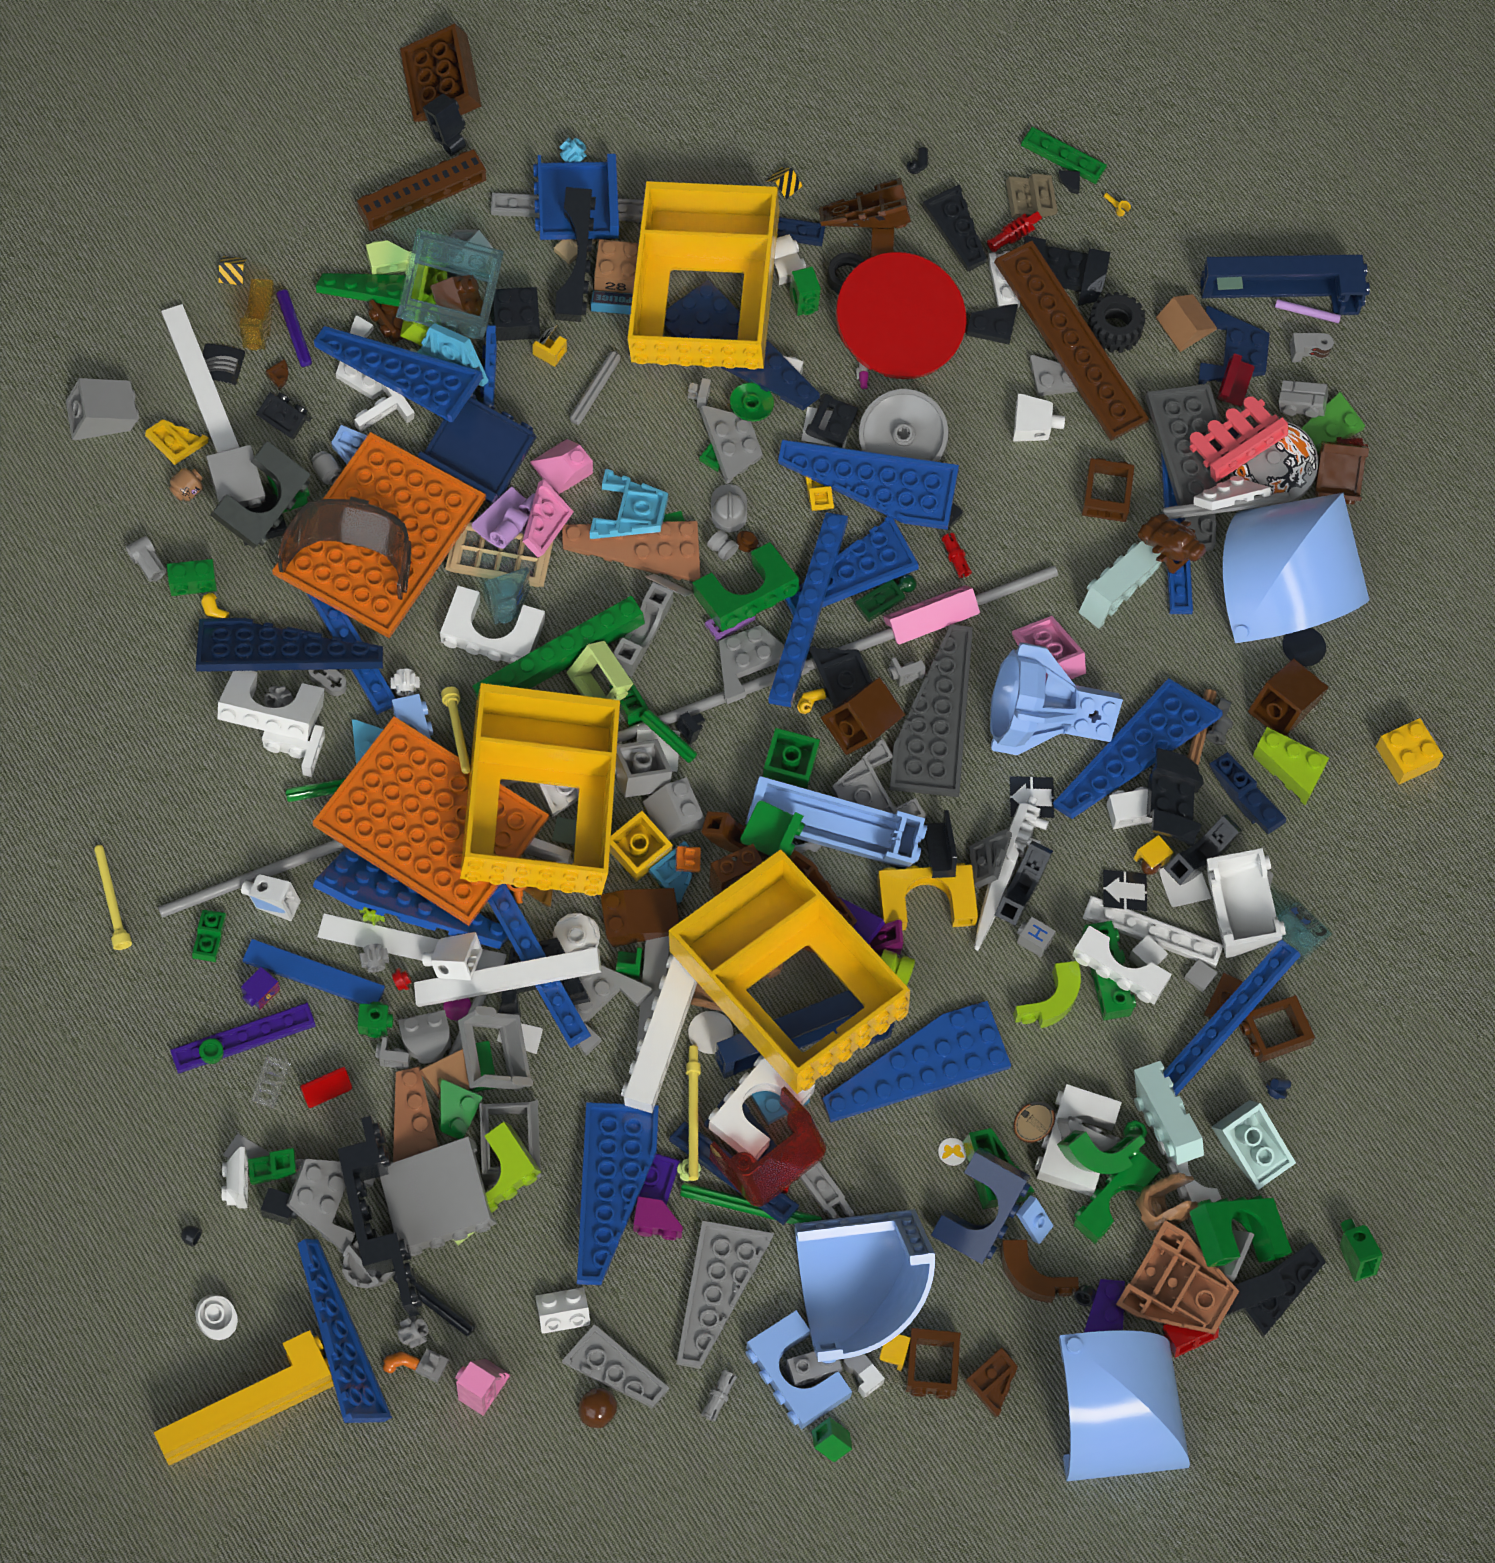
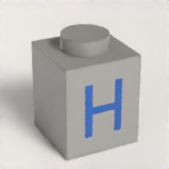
M1031 917L1028 923L1023 922L1018 929L1017 934L1020 936L1017 943L1042 957L1054 939L1056 931Z

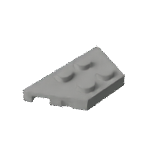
M701 406L700 413L726 484L730 483L735 476L745 472L750 465H754L763 456L751 421L739 418L732 412L709 406Z

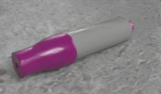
M859 362V367L856 368L857 379L860 381L861 389H867L869 379L868 368Z

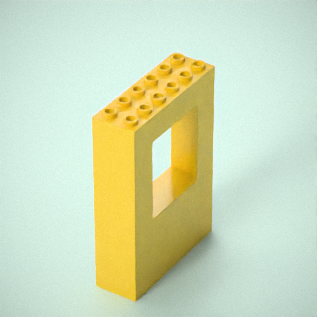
M646 181L628 331L631 362L637 364L719 366L730 369L735 367L751 370L757 368L764 369L780 212L777 187ZM672 270L744 274L737 340L663 337L670 272Z
M480 684L475 711L460 879H466L469 882L485 881L494 885L510 884L519 888L527 886L536 887L540 890H561L564 893L579 892L585 893L588 896L602 895L609 867L620 700ZM501 779L573 787L579 790L574 860L572 864L541 860L534 861L532 859L494 854Z
M782 850L776 852L669 930V949L671 954L796 1094L802 1090L807 1091L814 1085L815 1080L821 1076L829 1075L835 1065L839 1062H846L855 1050L865 1048L874 1036L885 1033L889 1029L890 1024L896 1020H902L908 1014L910 989ZM809 946L862 1003L864 1008L836 1028L837 1034L832 1031L807 1051L801 1052L747 992V989L802 948Z

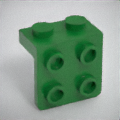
M758 801L740 841L747 846L754 844L757 851L770 857L779 850H782L787 857H790L795 847L792 840L795 835L800 836L805 823L801 822L804 816L797 812L792 815L764 801Z

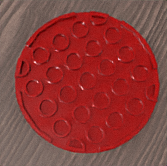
M890 252L865 260L848 275L840 289L836 302V324L845 347L851 351L857 358L856 360L869 370L872 369L884 374L885 377L915 379L937 371L954 356L964 337L966 309L957 285L942 268L932 261L915 254Z

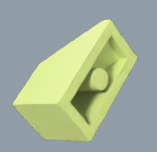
M388 240L374 241L371 244H366L371 274L391 275L414 270L415 257L413 253Z

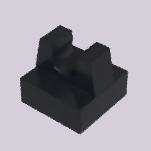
M687 711L680 715L676 728L686 741L691 744L697 740L700 730L703 728L701 724L706 719L701 713L691 717Z

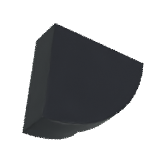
M1059 170V182L1069 192L1079 194L1080 172Z

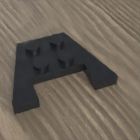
M558 938L538 941L547 957L565 954ZM511 947L508 964L522 962L514 947ZM579 977L560 980L562 984L565 983L566 992L574 1005L590 1002V998ZM536 986L502 991V1002L498 1013L520 1015L521 1017L518 994L536 990Z

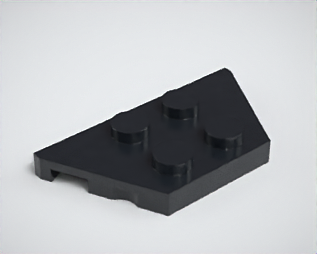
M810 646L809 655L833 708L872 681L859 650L822 649Z

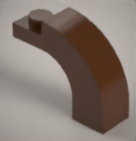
M707 811L702 834L709 841L731 853L747 847V845L742 844L740 841L746 828L745 826L736 822L729 813ZM758 851L762 860H765L766 857H770Z
M1027 1240L1002 1241L1000 1253L1004 1272L1011 1284L1025 1296L1040 1302L1052 1303L1055 1293L1063 1297L1071 1296L1078 1289V1277H1047L1037 1272L1029 1261Z

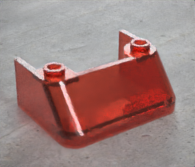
M785 1086L781 1089L780 1105L788 1112L787 1124L794 1133L763 1158L757 1161L750 1153L740 1152L730 1159L715 1142L710 1144V1160L751 1205L757 1207L764 1206L820 1162L826 1153V1144L810 1113Z

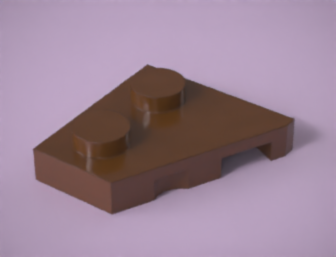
M1000 1348L964 1380L994 1417L1001 1413V1407L1009 1392L1010 1383L1015 1376L1018 1366L1003 1348Z

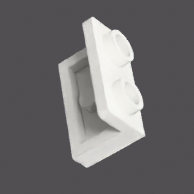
M584 1287L535 1296L542 1333L590 1325L589 1309Z

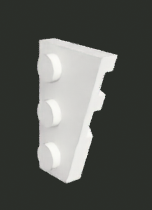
M1232 476L1229 480L1218 483L1216 486L1194 496V505L1209 510H1216L1235 505V500L1251 501L1254 500L1255 495L1259 494L1262 497L1271 496V487L1244 480L1241 476Z

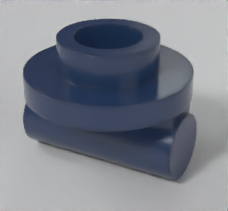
M1273 1079L1266 1083L1267 1093L1274 1099H1285L1288 1096L1286 1089L1291 1087L1290 1080Z

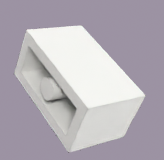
M1139 787L1130 792L1116 791L1109 795L1106 805L1113 829L1152 822V818L1146 817L1147 787Z

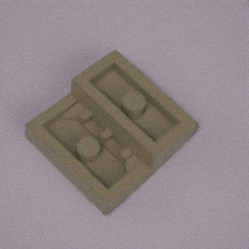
M1031 174L1029 178L1011 176L1007 178L1006 187L1012 218H1018L1024 213L1029 217L1037 211L1042 217L1058 213L1052 175Z

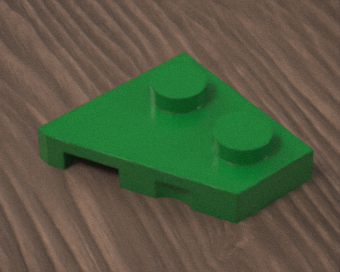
M440 1077L438 1080V1085L440 1086L439 1130L459 1140L463 1139L483 1096Z

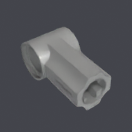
M146 535L125 546L130 558L135 564L139 565L149 582H156L167 573Z

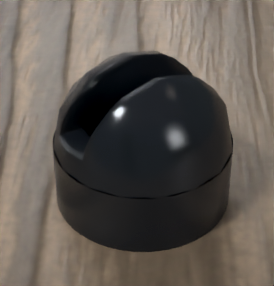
M191 1225L186 1226L181 1232V1238L185 1244L194 1247L201 1237L202 1229Z
M1082 1285L1074 1293V1298L1078 1304L1090 1306L1095 1299L1096 1293L1092 1286Z

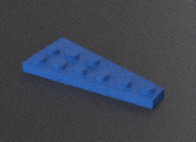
M887 516L881 525L873 527L869 530L870 533L862 540L855 541L837 556L822 608L919 569L917 560L893 518ZM804 582L799 585V592L785 599L793 617Z

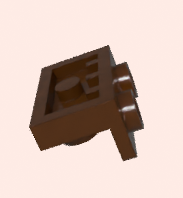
M373 299L370 300L368 314L373 322L377 321L380 325L379 328L384 338H389L393 344L402 340L403 337L400 335L405 315L402 308L375 303Z

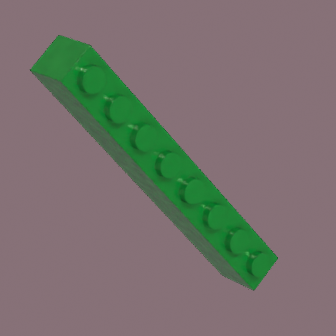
M631 595L472 685L475 697L478 699L481 683L524 689L535 687L572 666L588 644L605 641L609 645L644 625L643 612Z

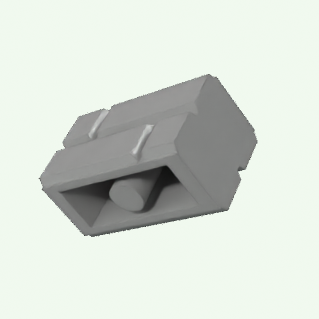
M1283 380L1279 398L1280 412H1284V414L1289 416L1296 415V413L1305 414L1311 418L1325 416L1328 386L1327 384Z

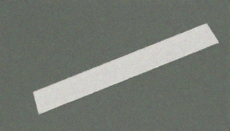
M329 914L323 915L317 936L318 938L363 948L370 944H380L381 948H387V952L390 954L421 961L424 952H434L439 940L378 925L373 926V924ZM483 949L475 971L504 965L507 954Z

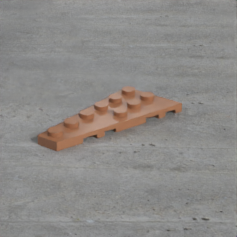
M697 521L663 522L661 532L590 539L592 524L564 525L562 528L564 550L587 556L602 557L609 562H612V560L624 563V566L654 574H666L673 576V579L677 580L684 579L694 582L700 579Z

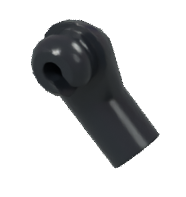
M925 147L918 148L917 160H912V163L909 161L906 165L909 173L918 174L927 168L928 149Z

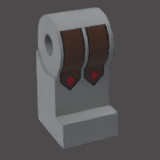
M1293 333L1289 342L1291 361L1301 362L1302 357L1314 356L1319 359L1326 358L1334 345L1333 338L1325 333Z

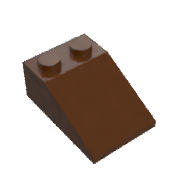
M674 888L620 890L601 895L606 937L612 947L669 936V930L680 922Z

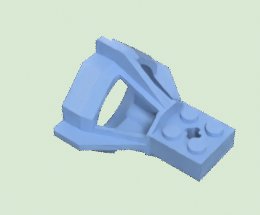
M1020 643L1018 650L1013 649L1000 665L993 690L990 717V732L993 736L991 749L996 752L1019 755L1058 734H1070L1111 742L1123 699L1119 693L1075 685L1046 647ZM1096 710V712H1097L1096 715L1093 716V717H1090L1089 714H1093L1094 711Z

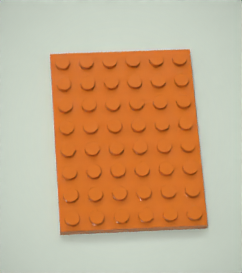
M370 432L273 568L272 573L390 639L485 501L486 494Z
M394 716L313 820V826L468 926L471 925L499 887V885H494L490 882H469L466 879H460L470 773L464 774L461 771L458 756ZM502 784L499 787L494 854L520 858L549 819V814Z

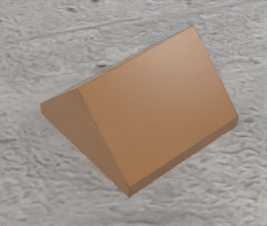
M1193 294L1173 297L1156 317L1179 352L1217 330V327Z

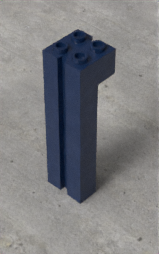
M1363 255L1206 257L1204 271H1202L1200 277L1202 298L1331 296L1332 312L1339 315H1359L1362 306H1365V297L1370 293V284L1366 282L1365 278L1367 276V263L1363 262ZM1242 277L1243 289L1218 290L1217 278Z
M848 990L773 1021L798 1049L820 1041L832 1031L837 1034L836 1028L862 1010L864 1006ZM894 1022L890 1024L889 1029L885 1033L874 1036L866 1047L890 1038ZM743 1033L716 1043L717 1052H715V1060L724 1079L755 1067L754 1063L761 1055Z

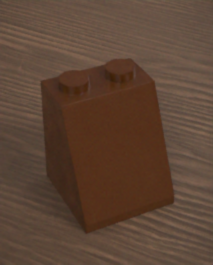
M1293 659L1266 682L1248 710V713L1265 727L1287 737L1320 702L1329 687Z
M879 677L860 688L820 718L845 755H848L874 741L904 717L905 713Z

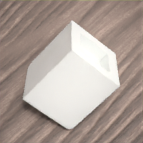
M1147 935L1132 949L1129 959L1141 968L1150 962L1159 965L1167 957L1168 953Z

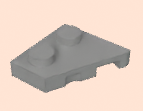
M1030 355L1029 361L1037 396L1078 392L1060 363Z

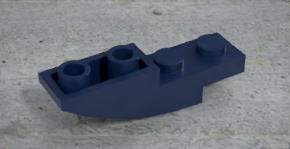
M1228 752L1209 764L1212 772L1228 796L1252 824L1257 823L1267 834H1270L1286 823V817L1257 788V782Z

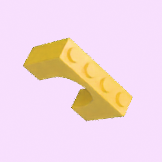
M957 863L956 877L932 878L930 866L928 868L910 866L897 870L894 867H887L878 871L877 885L880 913L885 924L899 919L902 920V930H906L908 923L906 895L917 886L931 885L939 888L946 894L950 903L952 927L976 926L978 913L972 865Z

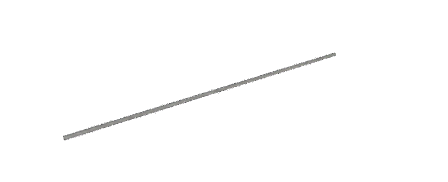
M1053 565L975 595L978 606L1054 578L1058 576V571ZM888 628L838 648L840 650H859L860 652L894 639L892 628ZM807 659L805 664H807L809 671L815 669L812 659ZM777 671L741 684L746 695L773 685ZM720 692L657 717L666 725L677 722L680 715L687 711L692 716L726 703L725 692ZM642 722L618 731L617 743L637 737V729L650 730V728ZM506 779L500 780V784L505 787L519 782ZM336 840L329 841L159 906L160 915L163 918L242 888L244 881L255 882L256 877L260 874L271 877L346 847Z

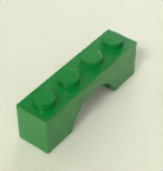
M1140 1151L1136 1155L1129 1157L1133 1164L1131 1167L1119 1173L1111 1174L1105 1181L1108 1185L1103 1190L1098 1188L1090 1197L1092 1202L1087 1207L1083 1205L1074 1215L1077 1219L1073 1226L1095 1245L1107 1233L1114 1222L1109 1209L1110 1199L1122 1191L1129 1190L1141 1193L1145 1186L1150 1185L1157 1178L1161 1170Z

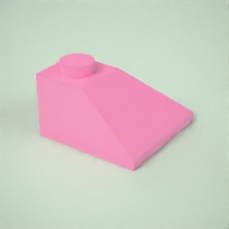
M568 439L530 461V464L540 477L558 495L593 474L592 459L580 444Z

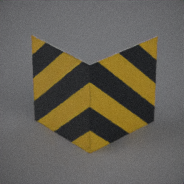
M781 167L765 181L776 182L786 200L802 187L792 168Z
M223 256L219 262L218 283L243 285V266L247 259Z

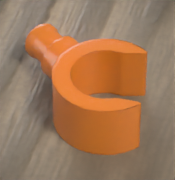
M506 884L513 891L516 903L522 904L523 891L527 886L515 888L513 885Z

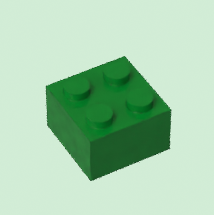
M775 728L762 777L808 789L819 751L820 739Z

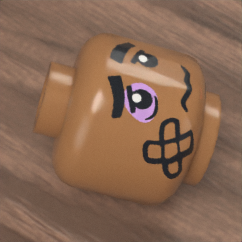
M182 468L170 479L171 486L169 490L179 501H191L203 490L200 482L203 478L195 469L190 471L187 468Z

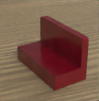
M1234 353L1229 358L1216 399L1241 407L1255 367L1242 362V356Z

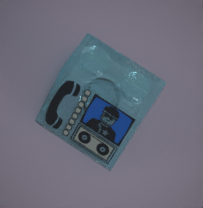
M528 567L484 581L485 602L494 624L508 623L517 617L530 591Z
M1299 902L1287 907L1277 916L1278 920L1283 921L1286 935H1282V940L1295 948L1301 955L1296 960L1298 965L1332 935Z

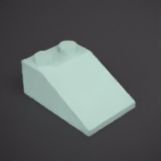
M1249 1100L1212 1126L1225 1150L1257 1190L1296 1163L1261 1103Z

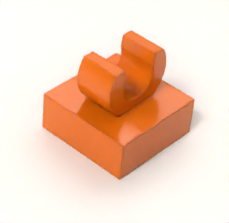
M677 846L676 871L699 873L701 848Z

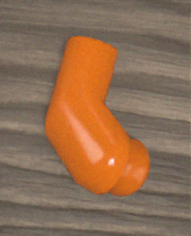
M397 1352L385 1357L382 1368L387 1373H393L396 1367L402 1365L416 1370L421 1359L405 1352Z

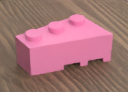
M487 1359L470 1361L467 1367H461L455 1377L458 1380L456 1382L458 1400L484 1416L511 1375Z

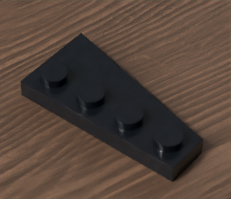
M1312 1242L1271 1270H1279L1287 1293L1284 1296L1261 1303L1259 1306L1244 1310V1313L1262 1337L1268 1333L1271 1327L1326 1263Z

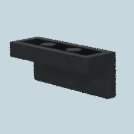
M944 810L943 823L924 824L927 826L925 840L932 878L956 877V847L949 810Z

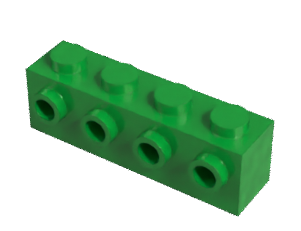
M1112 921L1084 925L1082 936L1087 928L1091 926L1110 937L1109 948L1111 955L1123 966L1125 956L1123 950H1119V932L1117 928L1113 927ZM1090 967L1103 1021L1131 1016L1134 1007H1136L1134 994H1130V990L1121 989L1116 984L1117 982L1110 978L1101 977L1096 973L1095 969Z

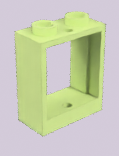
M605 641L588 644L567 671L568 676L582 696L622 700L628 695L627 691L633 685V682ZM597 663L613 686L607 696L590 673Z

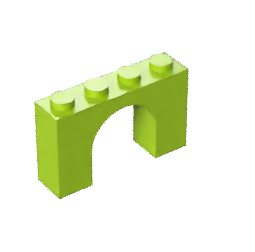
M502 1122L484 1136L498 1156L501 1164V1174L498 1182L491 1190L486 1192L491 1213L498 1208L497 1205L500 1202L510 1200L516 1196L517 1190L522 1186H528L535 1182L537 1175L541 1173V1170L512 1126L506 1122Z

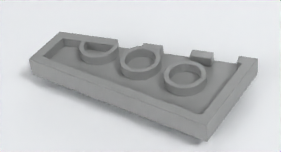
M595 1324L562 1360L563 1364L651 1408H654L669 1391V1387Z

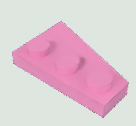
M544 479L538 482L522 541L537 558L546 552L574 512Z

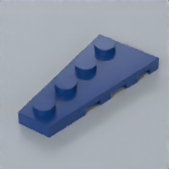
M487 325L486 345H483L482 358H485V365L482 364V367L488 378V383L480 387V397H484V401L494 406L497 356L496 326Z

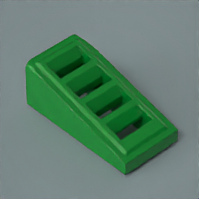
M634 683L630 691H627L628 695L620 700V711L629 727L642 723L643 721L640 717L649 709Z

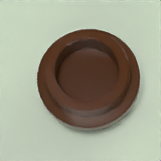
M741 531L736 537V543L741 551L750 552L757 547L758 539L749 531Z

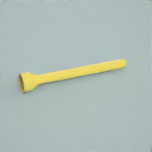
M447 687L442 690L441 698L443 704L449 709L461 771L464 774H468L471 768L457 706L461 699L460 693L456 687Z
M96 845L94 851L114 929L113 937L111 938L112 945L115 950L126 949L132 945L131 937L123 929L104 847Z

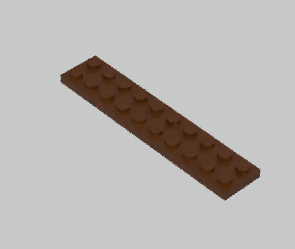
M1033 241L996 258L994 263L1110 441L1147 423L1149 420L1148 416Z

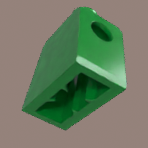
M1353 1219L1343 1221L1340 1224L1343 1231L1340 1249L1354 1282L1377 1275L1383 1254L1369 1228L1366 1225L1357 1227Z

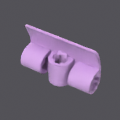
M510 487L472 523V528L491 544L501 549L505 548L520 533L525 534L535 493L526 499L513 487Z

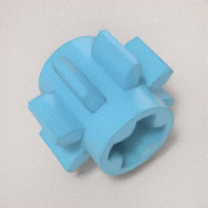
M569 137L560 146L562 149L560 156L566 163L581 162L587 156L584 153L586 146L578 138L572 140Z

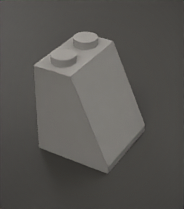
M79 378L66 400L72 440L131 431L139 419V411L135 408L134 402L135 391L132 390L131 381Z
M251 445L206 456L208 471L218 503L226 494L243 507L256 508L261 506L263 502H266L258 469L250 462L254 457Z

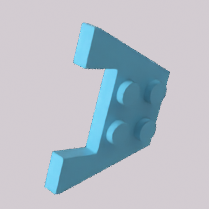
M605 469L602 490L624 492L616 521L593 518L590 539L661 532L668 502V493L644 483L639 485L632 482L631 478L627 476L619 477L614 475V471Z

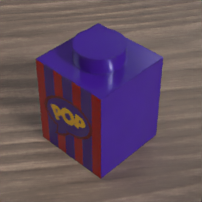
M260 967L241 986L242 998L249 1006L253 1007L255 1005L261 1010L280 990L279 982Z

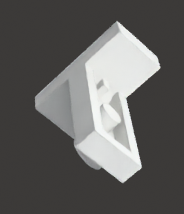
M382 384V389L389 398L383 397L370 410L364 409L356 415V419H354L355 427L359 432H362L396 409L406 423L414 419V411L401 394Z
M314 726L310 741L264 731L262 736L264 748L273 753H279V751L288 753L291 757L298 759L304 757L302 763L303 775L313 776L325 739L323 726Z

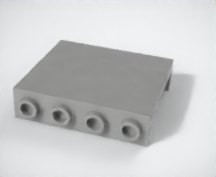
M470 1137L391 1163V1166L387 1167L389 1174L380 1177L394 1233L397 1232L401 1239H405L406 1245L408 1244L412 1256L421 1254L423 1249L429 1247L432 1249L442 1247L446 1241L452 1239L455 1241L465 1239L469 1233L475 1231L477 1233L486 1232L491 1229L490 1226L497 1224V1221L492 1218L475 1155V1152L478 1151L476 1142Z

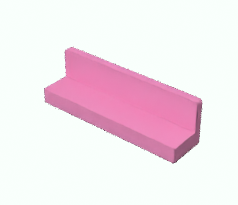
M964 585L883 617L885 624L892 628L896 643L902 644L950 624L952 625L978 615L980 611L973 588Z

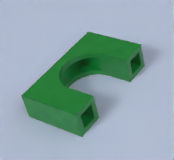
M771 542L751 551L752 566L764 580L763 585L755 592L745 595L730 593L721 585L712 572L692 582L694 597L721 632L735 627L738 623L754 617L757 613L773 607L776 603L792 597L800 591L798 576Z
M1256 1196L1246 1200V1197H1240L1233 1201L1224 1198L1216 1202L1208 1199L1197 1204L1198 1207L1189 1212L1207 1267L1225 1266L1241 1257L1232 1232V1219L1242 1224L1247 1232L1255 1234L1252 1243L1259 1263L1277 1261L1292 1253L1274 1198Z

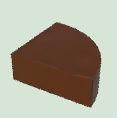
M284 359L266 370V375L279 390L284 387L289 376L288 366Z

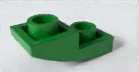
M202 910L192 959L216 962L226 913Z

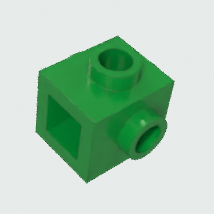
M382 1002L359 1004L358 1033L371 1038L387 1036L388 1028L393 1027V1014L389 1013V1006Z

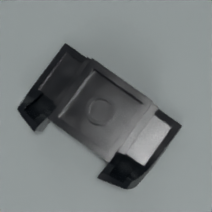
M1025 235L1024 244L1033 241L1062 287L1080 292L1078 305L1097 301L1103 289L1111 252L1089 248L1087 254L1047 246L1046 239Z
M1161 748L1156 749L1155 767L1149 775L1146 817L1152 818V832L1176 838L1189 846H1193L1202 824L1193 821L1194 794L1198 793V790L1204 784L1203 776L1199 773L1198 765L1185 755Z

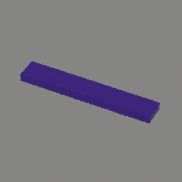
M305 1003L171 1049L170 1052L179 1074L208 1064L201 1059L199 1054L201 1043L207 1039L212 1038L220 1041L224 1049L223 1058L316 1027L309 1005Z

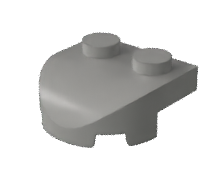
M445 1010L398 1020L404 1050L406 1053H409L410 1057L418 1059L419 1063L436 1062L443 1058V1054L447 1049L451 1048V1036Z
M357 1241L353 1245H348L343 1253L342 1272L347 1281L356 1287H379L395 1274L394 1271L371 1277L362 1265Z

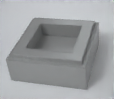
M1198 959L1184 979L1201 992H1204L1218 972Z

